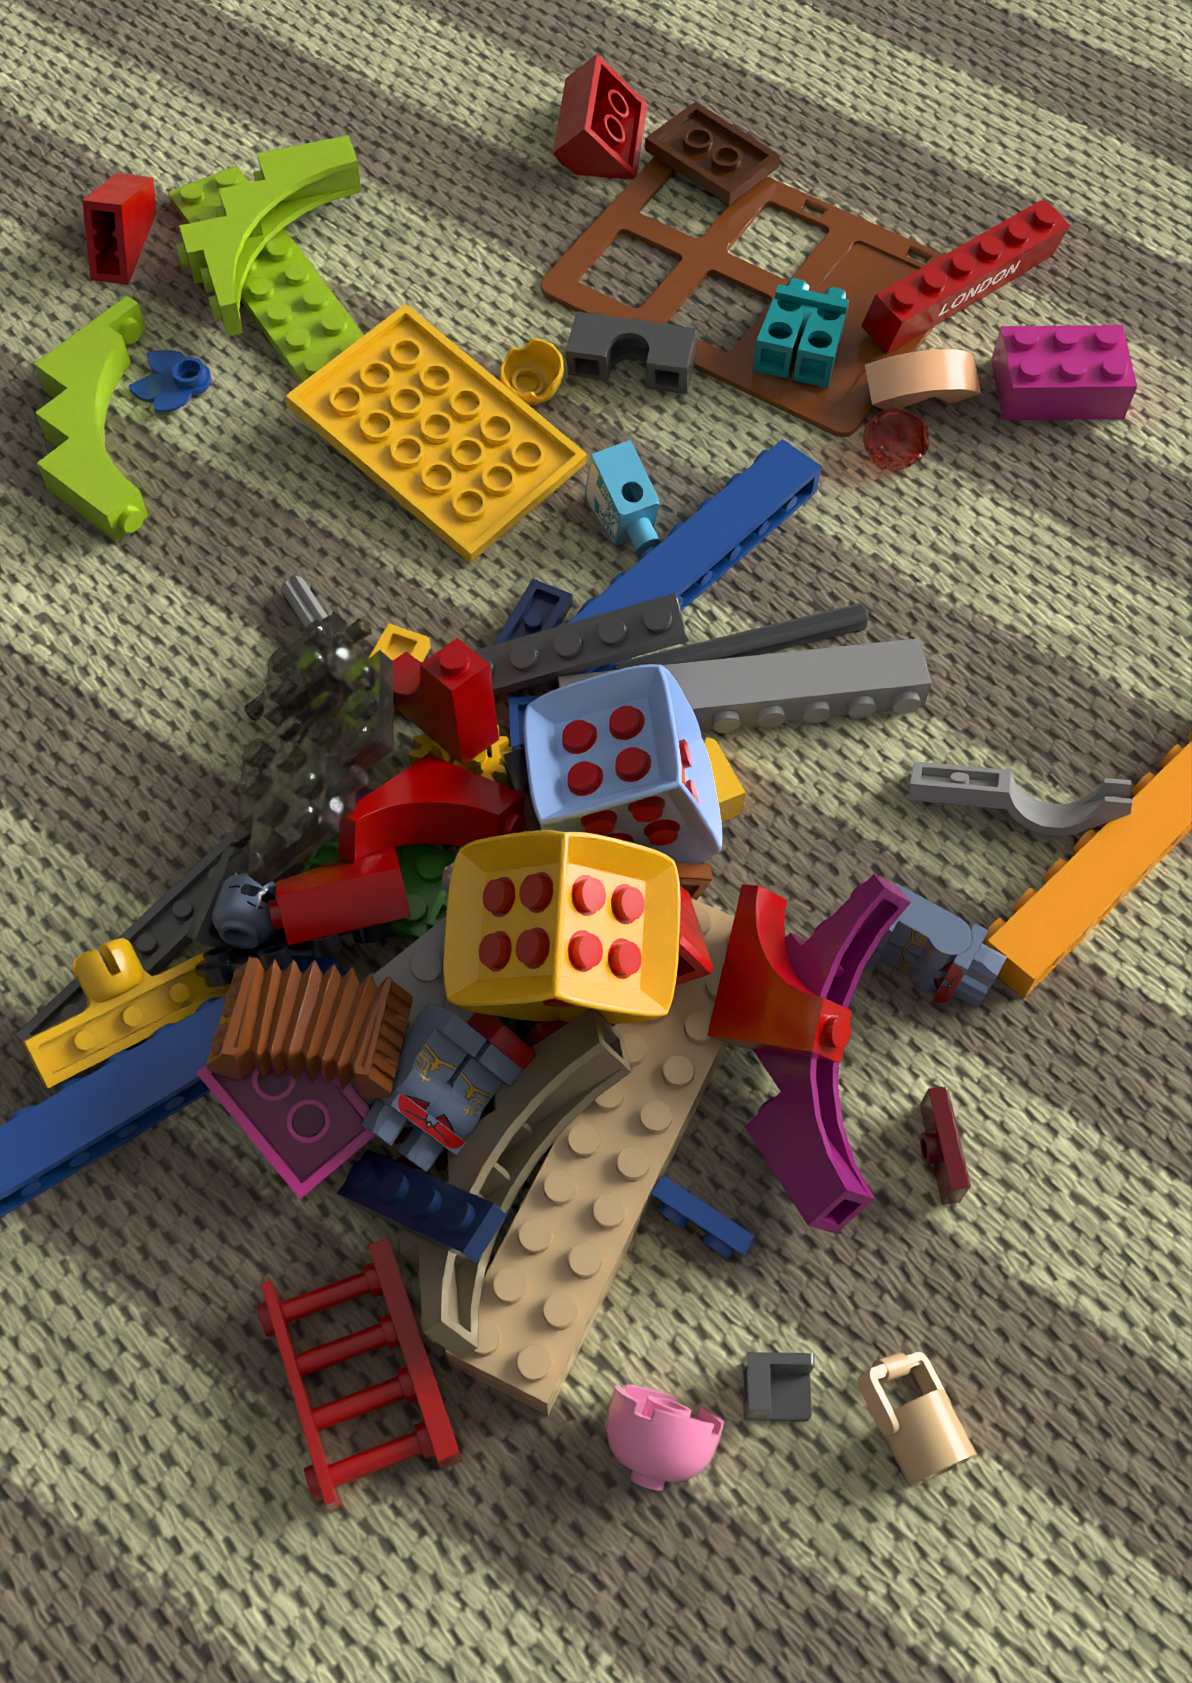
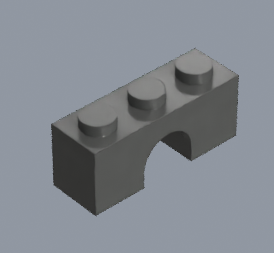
M576 311L566 347L568 375L608 382L610 372L618 362L626 359H636L646 364L648 389L687 394L697 356V329L684 327L679 324L668 325L647 322L641 319H626L605 316L601 313L591 314Z

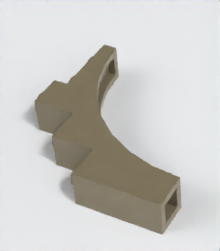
M590 1008L531 1047L534 1050L535 1057L524 1070L522 1069L511 1086L502 1083L495 1092L492 1100L495 1110L480 1119L475 1129L463 1139L466 1144L457 1156L447 1150L448 1166L446 1173L449 1181L446 1183L495 1203L507 1214L517 1193L533 1168L563 1130L598 1096L631 1073L624 1037L595 1009ZM500 1227L476 1264L400 1228V1238L398 1241L400 1252L410 1265L419 1267L418 1280L420 1283L422 1310L420 1324L423 1333H425L430 1341L440 1344L461 1359L478 1348V1309L485 1270Z

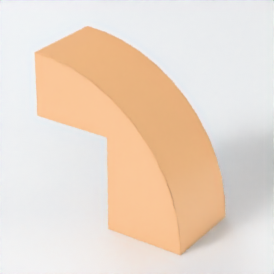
M952 349L916 351L884 358L865 365L872 405L888 412L934 396L950 404L981 394L974 354L966 351Z

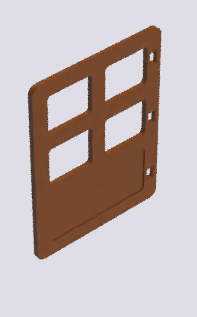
M653 157L542 278V294L571 310L667 324L670 318L708 275H716L768 299L772 303L778 284L786 285L789 279L774 275L727 252L764 208L774 207L827 231V235L791 278L804 280L809 285L808 291L821 294L830 286L844 289L846 292L845 299L849 300L844 331L834 362L829 387L825 388L793 380L800 341H798L788 379L752 371L756 340L771 303L731 351H722L697 339V356L694 369L834 436L848 437L857 431L875 407L871 401L865 365L884 358L916 352L934 328L932 327L886 354L861 327L875 294L944 254L768 176L731 203L702 237L694 238L640 213L676 172V170ZM804 206L822 213V216L819 218L803 211ZM621 234H627L681 260L639 308L627 306L578 282L582 275ZM908 252L928 260L927 263L922 264L907 257Z

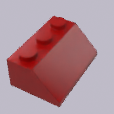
M598 54L565 79L552 154L556 156L561 165L568 167L575 175L633 180L638 173L647 102Z

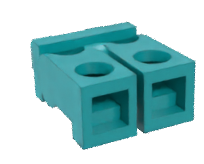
M791 278L786 285L778 284L775 298L770 305L756 340L752 371L788 379L798 341H800L793 380L828 388L844 331L849 300L845 299L846 292L844 289L830 286L821 294L808 291L809 285L804 280Z

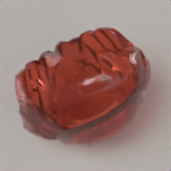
M891 407L884 409L876 416H873L865 425L863 433L865 450L873 463L879 464L884 469L888 468L890 471L894 468L896 470L910 468L918 461H921L922 456L929 449L928 425L919 416L910 414L902 408Z

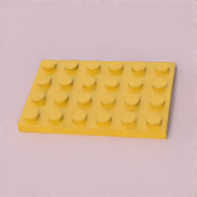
M407 304L396 310L286 395V406L469 563H472L580 470L587 461L588 454Z

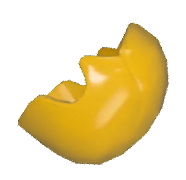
M531 338L527 345L521 348L512 347L499 369L501 383L528 405L536 406L543 404L554 397L562 383L564 373L562 355L552 343L539 338Z

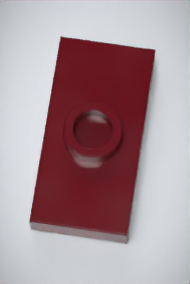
M946 1087L929 1088L919 1105L925 1132L920 1134L922 1158L925 1164H933L942 1205L960 1203L971 1187L950 1093Z

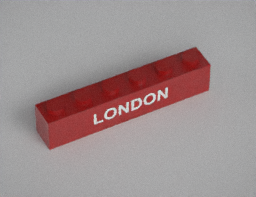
M1042 199L876 293L861 327L888 354L1053 256L1070 224L1045 199Z

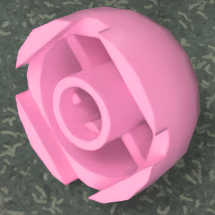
M626 1384L625 1390H623L619 1385L614 1386L609 1403L605 1427L609 1447L617 1461L632 1470L630 1480L645 1488L663 1490L665 1481L682 1483L699 1475L711 1462L724 1426L723 1419L702 1406H699L697 1416L690 1415L691 1410L688 1407L674 1402L677 1397L650 1388Z

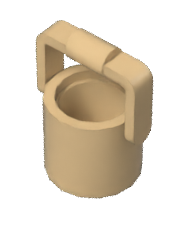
M916 1352L908 1356L903 1353H897L876 1360L872 1364V1369L858 1378V1388L880 1432L885 1436L910 1488L925 1483L977 1455L929 1359L923 1353ZM911 1370L924 1395L893 1411L880 1383L907 1375Z

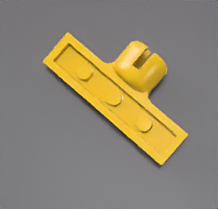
M124 938L110 940L99 945L101 955L96 949L79 955L73 961L72 970L86 996V1007L80 1013L22 1041L44 1087L50 1088L150 1037L157 1029L164 1025L176 1024L194 1014L196 1009L206 1000L225 996L231 984L220 987H207L204 977H199L195 966L204 960L203 953L212 948L153 976L144 971L130 941Z

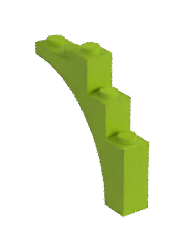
M348 135L257 153L260 170L253 172L255 182L220 188L219 194L222 206L215 207L217 218L179 225L183 243L176 244L182 269L190 267L194 283L203 282L206 293L214 292V295L208 296L214 322L222 320L227 337L243 333L239 312L242 286L251 264L263 247L283 227L306 212L333 200L362 192L358 160Z

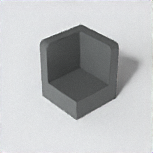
M747 1352L743 1361L744 1420L809 1421L812 1416L810 1373L815 1367L814 1354Z

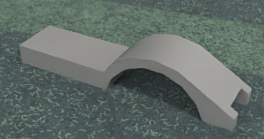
M914 762L909 791V800L1007 809L1014 820L1030 831L1049 836L1081 833L1131 814L1132 799L1123 798L1130 795L1131 780L1104 778L1097 790L1084 799L1061 805L1043 803L1028 796L1016 784L1011 770Z

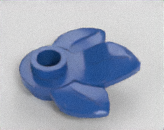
M155 350L147 352V359L153 373L128 387L136 398L145 402H154L156 412H171L186 405L192 396L205 392L211 385L212 377L209 368L197 358L185 357L183 353L174 350Z

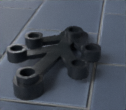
M391 921L343 933L337 932L326 937L314 938L288 945L286 934H282L281 930H277L273 939L252 949L237 947L233 949L231 945L212 948L203 953L204 960L199 962L195 969L199 977H204L207 987L225 986L231 984L233 973L237 968L248 962L249 957L258 958L265 972H267L274 959H276L282 970L291 964V956L326 957L340 952L343 949L340 937L342 935L352 933L355 943L364 944L379 941L390 936L393 933Z

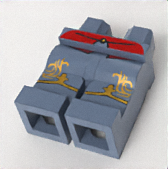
M895 883L894 886L901 889L911 903L885 932L864 968L873 972L877 964L881 962L908 976L913 985L919 990L927 993H936L933 1000L945 1007L952 996H955L969 1005L978 1008L988 989L995 981L1007 956L982 944L988 932L987 929L976 923L970 929L961 918Z
M428 1002L403 1040L398 1062L400 1069L396 1072L391 1095L386 1098H375L377 1100L371 1107L362 1126L391 1146L405 1125L409 1123L414 1128L397 1152L427 1172L444 1149L456 1156L466 1144L463 1139L475 1129L484 1107L502 1083L511 1086L522 1071V1068L493 1044L487 1042V1039L455 1013Z

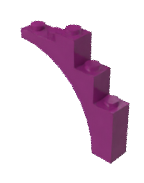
M873 874L866 882L861 883L852 891L850 898L830 918L825 919L816 927L814 934L808 940L791 932L785 937L791 963L801 981L812 993L848 1009L866 963L885 932L911 903L901 889ZM753 1050L781 1092L764 1102L759 1108L758 1114L745 1128L806 1224L810 1227L837 1234L875 1199L855 1163L843 1126L838 1088L839 1063Z

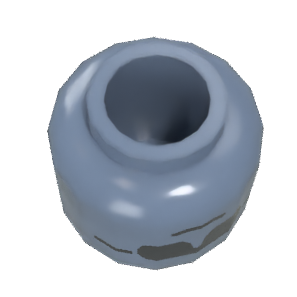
M248 871L232 875L223 882L211 920L216 930L219 931L221 939L231 946L241 949H252L260 944L267 943L275 936L276 931L273 927L268 901L276 899V884L269 875L260 871Z

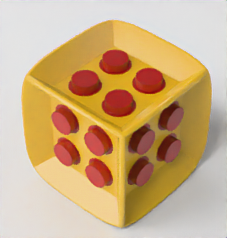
M528 831L479 839L466 844L458 851L448 892L443 958L444 986L448 1002L470 1012L527 1021L561 1020L570 1022L590 1008L599 1012L610 1024L646 1022L666 1016L674 995L679 952L680 883L675 861L655 849L584 832Z

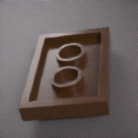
M697 102L688 106L645 137L646 152L728 205L779 168L780 155Z

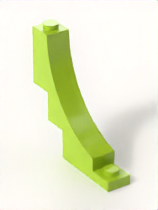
M128 295L34 363L44 391L54 398L35 412L45 439L57 447L37 462L45 485L50 492L116 542L127 533L137 531L143 524L144 519L148 517L140 490L117 469L105 448L104 427L107 409L118 382L131 364L126 345L137 342L142 333L146 331L139 304Z

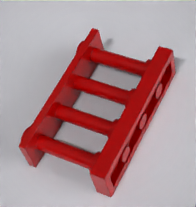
M389 1237L368 1244L373 1262L363 1265V1272L281 1301L280 1294L272 1280L261 1284L265 1302L257 1304L258 1315L266 1337L276 1335L313 1465L304 1468L306 1482L313 1502L315 1503L323 1499L325 1506L331 1513L343 1509L336 1487L420 1454H423L425 1459L436 1455L441 1470L462 1462ZM370 1292L373 1297L384 1294L389 1314L379 1317L381 1323L297 1354L288 1323ZM388 1345L390 1350L401 1347L407 1367L396 1370L397 1377L313 1408L304 1376ZM404 1398L407 1404L418 1400L424 1421L414 1425V1432L329 1464L320 1433L321 1430Z

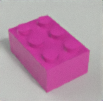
M1123 325L1001 326L991 361L1002 420L1125 418L1137 389V382Z
M206 1065L196 1072L299 1199L375 1137L374 1134L362 1126L370 1108L350 1084L342 1091L337 1076L326 1085L322 1071L319 1072L312 1083L305 1068L295 1079H293L287 1067L278 1079L272 1067L264 1079L256 1067L242 1080L214 1073L208 1070Z

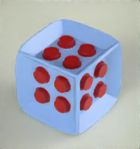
M648 664L608 672L555 689L538 697L526 706L523 731L531 799L541 830L565 833L584 832L607 836L655 849L666 854L675 862L701 863L721 851L722 823L709 755L701 738L696 716L680 686L666 668L658 664Z

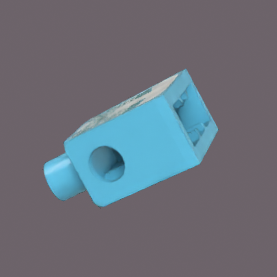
M631 440L591 454L584 497L613 544L617 546L631 540L638 554H643L650 547H657L660 544V539L654 530L660 503Z

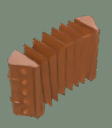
M249 957L248 962L235 970L230 988L225 993L224 998L226 1001L222 1009L216 1034L211 1039L213 1044L206 1064L208 1070L232 1079L242 1080L256 1067L264 1079L272 1067L278 1079L287 1067L293 1079H295L305 1068L312 1083L319 1072L322 1071L326 1085L337 1076L342 1091L352 1080L360 1098H386L391 1095L396 1072L400 1069L398 1062L405 1032L410 1026L408 1019L413 1002V995L396 984L391 977H386L377 988L372 973L359 983L353 967L342 978L336 965L333 964L323 975L315 960L301 974L295 959L283 974L276 959H274L267 972H265L259 959Z

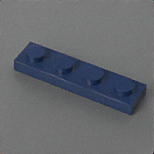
M369 1149L351 1167L347 1179L337 1192L340 1197L351 1205L475 1264L508 1215L489 1200Z

